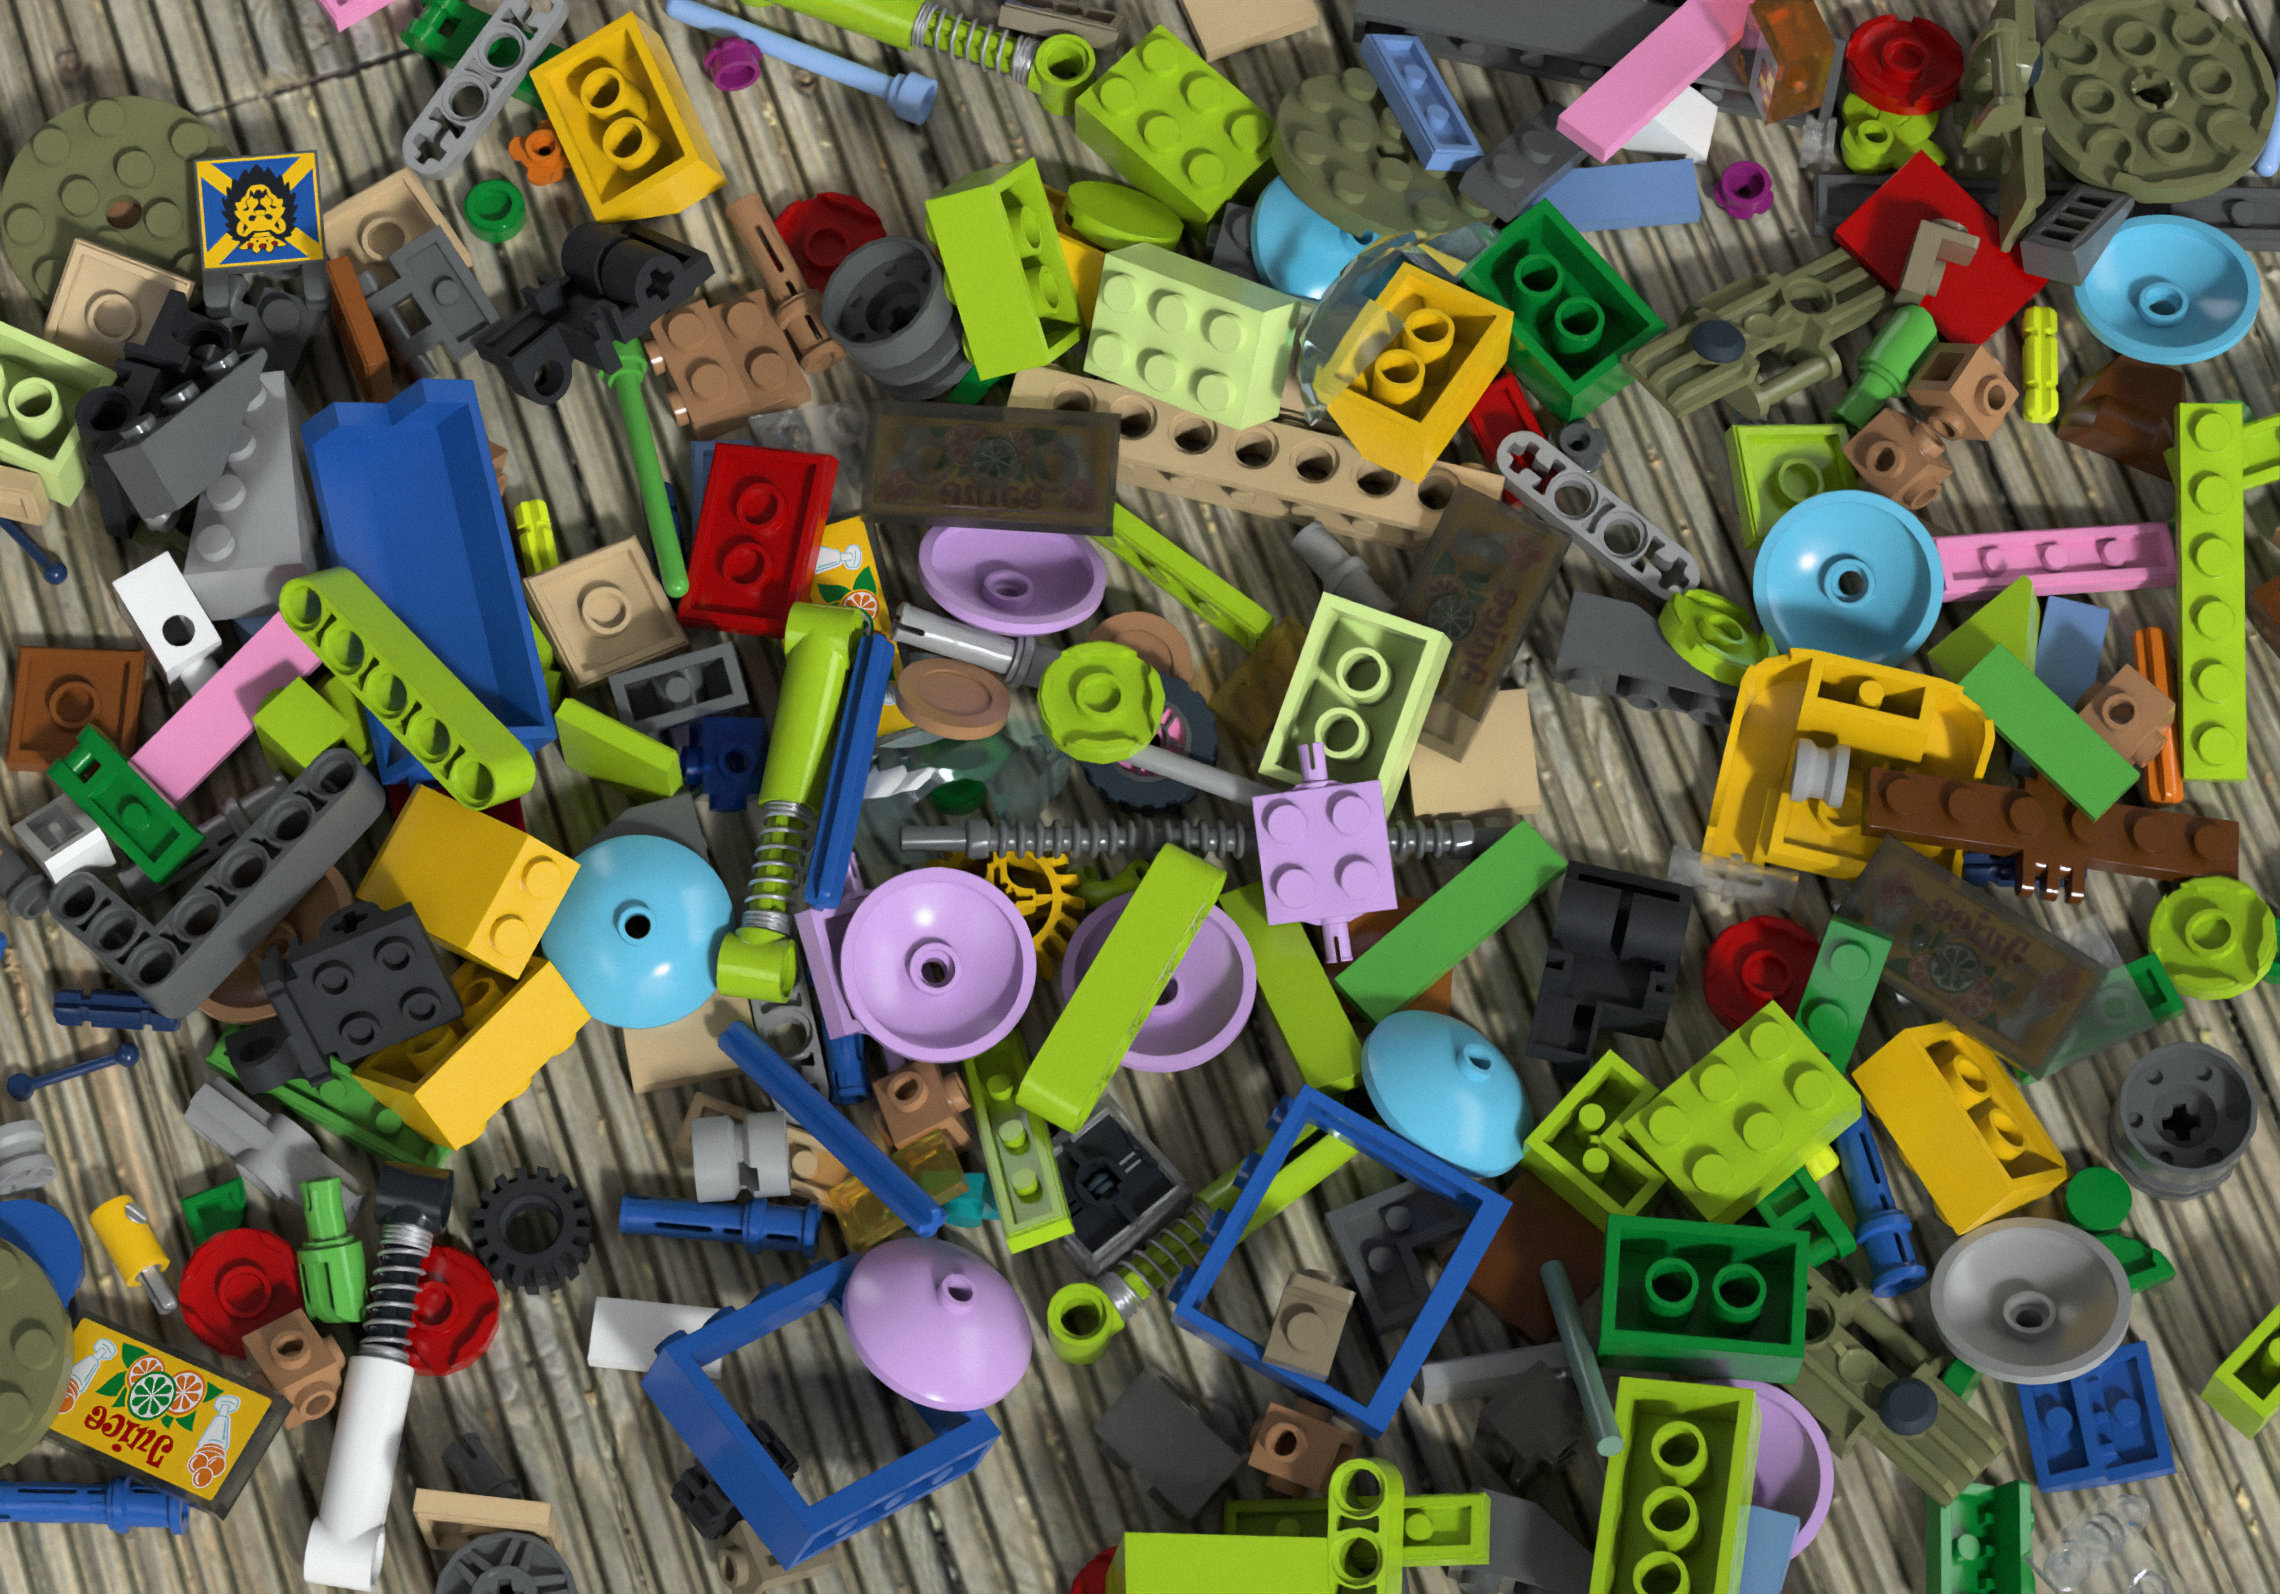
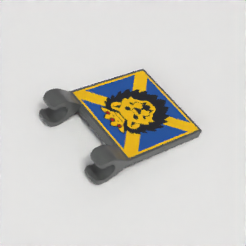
M317 150L193 159L206 316L213 320L226 319L231 316L228 275L302 269L307 310L325 311L330 309L331 300L325 268L327 266Z

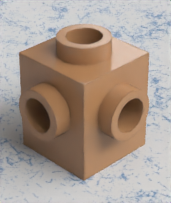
M1937 342L1906 388L1927 415L1929 426L1938 435L1951 441L1959 439L1989 441L1993 433L2000 428L2005 415L2019 396L2018 391L2004 375L2002 364L1995 357L1988 354L1981 344Z
M1887 407L1841 448L1861 475L1856 480L1860 490L1885 496L1896 501L1909 511L1920 509L1934 500L1942 489L1940 484L1954 472L1941 455L1946 450L1944 442L1931 427L1924 422L1917 424L1911 415Z
M2126 663L2106 686L2100 681L2094 683L2078 700L2074 711L2130 765L2133 766L2137 763L2143 768L2156 757L2167 742V738L2162 734L2174 722L2176 704Z
M913 1061L899 1066L892 1074L872 1083L881 1107L873 1112V1117L881 1136L889 1147L895 1145L918 1174L976 1146L964 1110L972 1107L970 1097L963 1081L956 1072L946 1075L937 1063Z
M301 1308L241 1337L251 1375L246 1377L248 1388L272 1400L267 1411L273 1409L287 1431L308 1420L320 1418L333 1407L341 1404L343 1384L340 1374L347 1371L348 1368L345 1357L336 1340L331 1335L324 1338L320 1337Z
M1296 1397L1292 1409L1270 1401L1266 1414H1261L1257 1418L1250 1432L1248 1448L1251 1451V1455L1247 1465L1268 1472L1264 1486L1293 1497L1302 1498L1306 1487L1329 1495L1331 1476L1338 1466L1355 1458L1362 1436L1330 1424L1334 1411L1298 1397Z

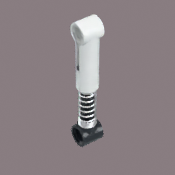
M386 1160L382 1167L375 1200V1222L377 1225L382 1226L383 1229L379 1244L384 1250L377 1253V1258L382 1264L381 1267L373 1271L378 1284L370 1288V1293L375 1299L373 1303L366 1307V1310L371 1315V1320L363 1323L362 1326L368 1333L367 1338L359 1342L358 1356L350 1357L319 1516H316L312 1523L304 1560L305 1582L374 1592L377 1586L385 1550L384 1523L415 1370L407 1365L409 1364L408 1359L410 1355L405 1352V1347L413 1344L407 1337L409 1328L416 1327V1324L411 1322L412 1311L419 1309V1306L414 1304L416 1293L423 1291L421 1287L417 1286L419 1275L423 1276L426 1274V1271L421 1269L422 1260L430 1256L432 1238L437 1236V1234H443L449 1221L454 1193L453 1170Z

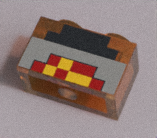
M1755 0L1754 3L1748 6L1737 67L1765 126L1822 107L1836 45L1814 0Z

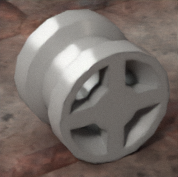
M1798 738L1792 765L1789 801L1802 803L1810 797L1822 799L1827 807L1841 808L1848 775L1850 745L1837 743L1829 749L1817 747L1812 739Z
M20 1120L0 1126L1 1196H16L37 1190L50 1183L56 1177L58 1170L52 1156L45 1154L42 1146L46 1139V1134L40 1121Z

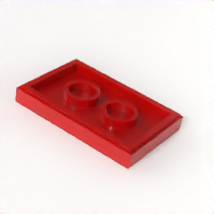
M1922 149L1843 222L1833 234V238L1893 296H1895L1912 237L1922 219L1932 222L1934 219L1952 220L1965 226L1968 229V234L1979 237L1980 242L1977 252L1969 266L1944 260L1946 261V267L1936 296L1933 297L1925 294L1919 305L1924 307L1932 316L1937 329L1938 339L1943 343L1981 344L1984 346L2051 281V279L2024 273L2020 243L2014 245L2010 252L2000 251L1999 223Z
M716 442L687 568L689 590L681 597L676 621L679 624L688 628L785 639L787 620L792 605L796 601H809L839 461L832 454Z

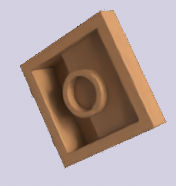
M763 288L708 308L705 299L665 313L651 324L648 329L650 338L641 342L653 375L657 376L664 373L672 389L664 393L676 426L679 428L688 424L695 441L711 440L811 400L809 385L783 330L779 328L775 321L776 314Z

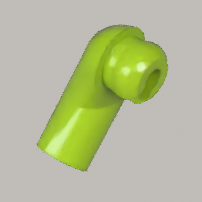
M1136 859L1112 879L1103 881L1099 880L1098 871L1094 867L1088 865L1083 869L1080 866L1068 873L1077 874L1081 880V887L1071 892L1070 895L1078 896L1085 900V911H1094L1117 896L1136 891L1151 865L1144 860Z

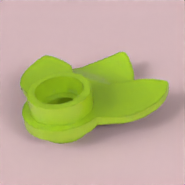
M1853 90L1846 97L1841 110L1847 126L1842 134L1840 144L1844 162L1854 172L1858 174L1880 175L1890 167L1899 170L1920 149L1939 167L1946 163L1947 156L1935 143L1928 140L1939 121V110L1927 115L1901 116L1878 110L1861 100Z

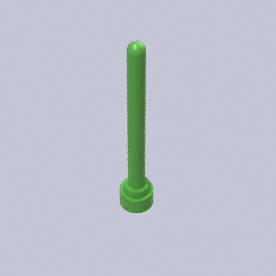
M638 338L632 339L626 345L615 340L612 343L623 367L612 375L603 372V370H598V374L602 381L606 382L611 389L616 391L664 589L669 596L680 598L688 592L689 581L640 384L644 379V373L648 367L644 349Z

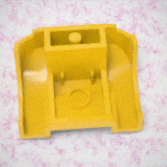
M1790 647L1787 654L1765 658L1755 666L1750 664L1741 680L1700 859L1759 873L1763 872L1766 862L1867 886L1887 853L1892 850L1959 891L1964 850L1861 835L1863 775L1870 767H1878L1982 783L1995 740L1994 719L1988 720L1982 708L1963 694V686L1942 678L1814 649ZM1798 738L1812 739L1817 747L1829 749L1837 743L1850 745L1849 768L1841 808L1827 807L1822 799L1810 797L1802 803L1789 801L1790 779Z

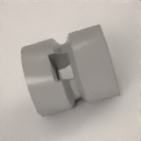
M784 1110L748 1113L742 1124H735L729 1115L692 1118V1152L698 1203L735 1200L741 1189H748L754 1198L791 1195L790 1157Z

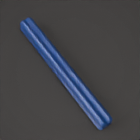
M875 633L874 636H862L856 648L803 890L804 901L811 904L812 909L823 912L824 909H836L842 900L895 653L894 644L887 641L885 635Z
M739 1020L731 1022L727 1029L719 1035L718 1047L902 1221L922 1238H930L935 1235L938 1228L946 1222V1211L761 1037Z

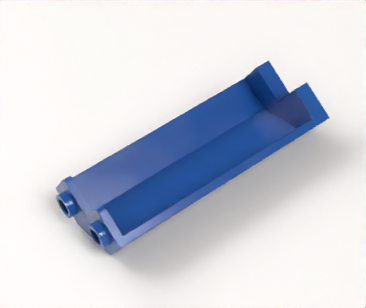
M421 378L387 403H331L300 426L332 568L340 566L354 572L521 742L534 761L536 759L535 752L556 740L558 735L473 380ZM364 705L382 785L409 784L411 791H413L417 783L430 789L443 786Z

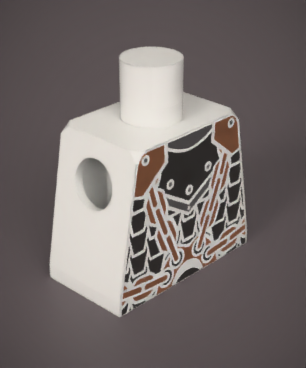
M166 551L112 582L120 616L142 650H145L149 661L168 690L175 692L186 686L193 697L220 670L219 666L226 659L219 634L171 555ZM181 642H189L184 646H175Z

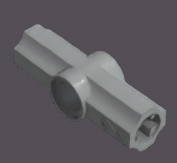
M219 1075L214 1080L205 1082L190 1101L186 1113L182 1117L185 1124L193 1132L198 1133L210 1145L218 1148L231 1158L236 1169L256 1188L274 1200H279L283 1197L303 1213L301 1191L298 1189V1182L307 1179L341 1176L342 1183H340L347 1230L363 1214L364 1208L372 1196L370 1189L361 1180L352 1176L342 1166L336 1164L320 1152L321 1148L318 1143L298 1124L278 1112L272 1116Z

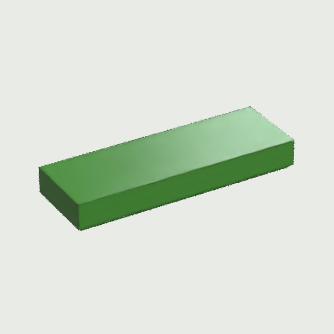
M2000 642L1958 683V685L1964 687L1963 694L1982 708L1988 720L1994 719V730L2091 822L2095 823L2139 779L2140 773Z

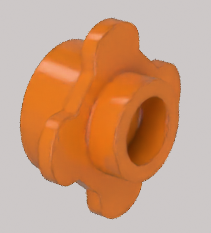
M550 119L542 120L538 125V129L529 135L514 137L509 143L510 157L513 160L521 161L528 181L533 185L545 186L558 182L572 169ZM545 148L551 151L547 156L539 154Z

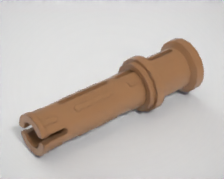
M751 193L734 201L726 208L725 214L733 223L755 267L758 269L778 305V309L775 312V321L781 330L789 331L803 357L800 366L806 375L815 374L836 365L848 355L830 337L822 321L823 293H820L817 289H810L787 244L764 207L760 194ZM759 236L765 241L781 272L777 270ZM810 327H812V329L814 330V332H815L817 338L819 339V341H818V340L816 339V337L814 336V334H813V332H812V330H811Z

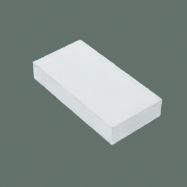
M596 1296L587 1358L588 1364L593 1367L648 1372L658 1356L654 1349L662 1340L678 1330H684L687 1334H690L702 1328L704 1323L721 1309ZM723 1357L701 1367L708 1378L721 1379Z

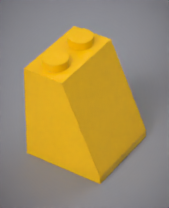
M417 783L354 897L363 902L376 903L382 913L412 902L431 941L460 957L518 980L581 865L533 836L480 811L467 809L458 801Z

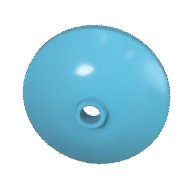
M1280 174L1264 188L1255 205L1251 221V249L1258 275L1262 284L1266 287L1288 295L1320 302L1325 290L1341 278L1346 267L1358 256L1357 262L1350 272L1338 282L1334 291L1324 303L1367 312L1402 263L1405 261L1413 265L1412 253L1396 250L1398 240L1373 233L1366 229L1362 238H1358L1321 217L1291 190Z
M2159 214L2124 220L2080 287L2072 285V296L2076 311L2082 322L2097 339L2125 356L2149 363L2167 365L2189 364L2207 360L2222 354L2236 345L2247 334L2256 318L2261 294L2259 276L2255 265L2245 250L2235 240L2219 229L2201 221L2182 216Z
M1848 489L1835 490L1816 495L1797 504L1785 513L1771 528L1763 541L1755 562L1753 595L1759 620L1766 634L1773 638L1776 647L1782 654H1787L1790 647L1814 649L1895 668L1913 655L1933 630L1942 607L1944 573L1938 549L1931 535L1918 518L1908 509L1894 500L1873 492ZM1855 571L1862 577L1863 587L1859 593L1849 595L1842 591L1839 580L1844 572Z
M626 835L611 838L588 848L574 858L573 861L581 866L541 937L544 959L551 961L591 1015V1018L620 1028L650 1029L679 1021L699 1009L717 990V962L724 936L728 932H735L736 930L732 902L723 882L714 869L689 848L675 841L651 835ZM637 915L645 917L651 925L649 933L640 939L630 937L625 931L626 922L631 917Z
M1405 1010L1393 1013L1385 1017L1370 1032L1361 1053L1363 1080L1373 1105L1396 1136L1462 1174L1473 1178H1490L1504 1174L1524 1157L1522 1154L1524 1141L1534 1131L1530 1099L1525 1085L1512 1063L1487 1037L1458 1019L1422 1010Z

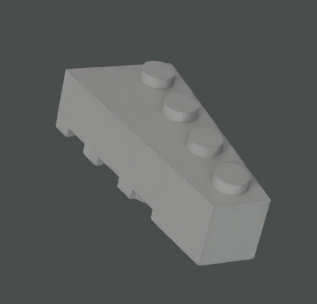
M283 370L261 373L222 476L200 493L183 576L211 621L275 615L280 611V592L289 580L326 569L324 549L319 542L317 521H321L300 430V426L311 417Z

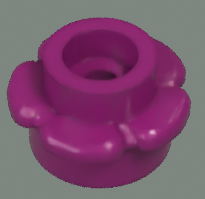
M729 36L718 40L712 45L711 50L703 59V65L706 68V75L713 79L714 85L718 89L738 91L749 87L759 78L761 70L758 62L762 58V53L756 44L749 45L741 37Z
M1739 161L1723 171L1721 181L1715 183L1714 198L1719 206L1726 208L1729 216L1740 220H1748L1755 213L1764 214L1772 206L1774 194L1770 191L1772 180L1768 172L1761 165L1752 161ZM1746 189L1750 194L1748 196H1741L1738 191Z

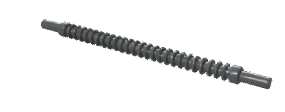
M967 819L964 826H900L899 828L900 852H964L968 859H986L989 856V852H996L997 857L1003 859L1008 851H1013L1018 859H1022L1026 851L1033 852L1036 859H1040L1045 851L1051 852L1054 859L1060 858L1063 851L1069 852L1072 859H1077L1082 851L1087 852L1091 859H1095L1100 851L1106 852L1109 859H1113L1119 851L1124 852L1127 859L1133 858L1137 851L1142 852L1145 859H1150L1153 852H1160L1168 842L1189 853L1192 851L1196 852L1197 856L1201 859L1206 858L1210 851L1215 852V856L1218 859L1224 858L1226 852L1229 851L1233 852V856L1236 859H1241L1244 852H1251L1254 859L1260 858L1255 820L1252 822L1251 827H1244L1240 819L1234 821L1233 827H1226L1222 819L1216 821L1214 827H1208L1207 822L1201 819L1196 827H1190L1188 821L1183 819L1179 822L1178 827H1172L1170 821L1164 819L1160 827H1154L1151 820L1146 819L1142 827H1136L1133 820L1128 819L1123 827H1118L1116 822L1110 819L1105 827H1100L1095 819H1091L1088 822V826L1082 827L1077 819H1073L1068 827H1064L1059 819H1054L1051 826L1046 827L1043 826V822L1040 819H1036L1033 822V826L1027 827L1022 819H1018L1014 826L1009 827L1004 819H999L996 826H989L987 819ZM1403 820L1397 821L1393 828L1389 827L1387 823L1390 852H1394L1399 860L1405 858L1407 852H1412L1417 860L1423 858L1425 852H1430L1435 860L1439 859L1442 853H1447L1451 860H1468L1472 857L1473 853H1484L1514 828L1473 827L1469 820H1451L1447 827H1442L1441 822L1435 820L1429 828L1424 827L1421 820L1415 821L1411 828L1406 827Z

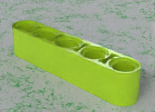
M336 566L291 579L282 587L279 595V609L288 627L460 804L467 809L479 811L524 796L532 789L536 779V767L528 750L354 572L348 568Z
M1170 842L1163 846L1029 1067L1016 1095L1015 1103L1017 1106L1072 1134H1076L1082 1128L1215 905L1226 880L1227 872Z
M1370 1457L1348 1460L1338 1466L1331 1476L1328 1497L1327 1533L1329 1594H1402L1405 1488L1403 1477L1398 1468L1386 1459ZM1363 1470H1369L1373 1473L1380 1486L1379 1497L1374 1505L1370 1507L1360 1503L1354 1492L1355 1479ZM1362 1538L1370 1541L1378 1554L1377 1567L1370 1575L1362 1574L1353 1564V1547Z

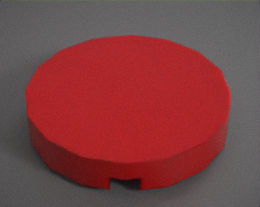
M1898 14L1881 15L1863 22L1850 35L1842 64L1846 82L1861 100L1878 110L1901 116L1927 115L1945 108L1958 95L1960 89L1959 80L1965 70L1963 67L1964 54L1962 47L1947 30L1932 21L1913 16L1912 22L1896 20Z
M832 191L816 193V198L807 199L802 203L801 199L787 205L774 220L776 228L787 244L810 289H817L823 294L830 276L849 254L867 242L887 237L882 221L873 208L854 196ZM767 247V252L769 253V255H770L772 261L774 262V264H775L777 270H778L779 272H781V270H780V268L778 267V265H777L775 259L773 258V256H772L770 250H769L768 247Z
M1761 915L1750 917L1749 921L1740 922L1735 926L1734 924L1730 925L1719 933L1706 953L1701 985L1707 1007L1719 1024L1733 1033L1772 1000L1794 1022L1821 945L1811 932L1790 919Z
M240 1228L216 1233L195 1249L182 1270L178 1298L185 1325L202 1346L221 1357L247 1361L241 1337L299 1308L306 1315L296 1250L289 1242L269 1230Z
M433 1245L434 1248H430V1256L422 1260L421 1269H424L426 1274L423 1276L419 1275L417 1286L421 1287L423 1291L416 1293L414 1304L418 1305L419 1309L412 1311L411 1322H414L416 1327L409 1328L407 1337L413 1344L405 1347V1352L410 1355L408 1359L409 1364L407 1365L414 1368V1374L418 1376H447L470 1367L489 1349L499 1329L501 1302L490 1272L473 1255L450 1245ZM376 1279V1281H375V1283H374L373 1286H375V1285L378 1284V1280H377V1279ZM371 1294V1301L373 1303L375 1298Z

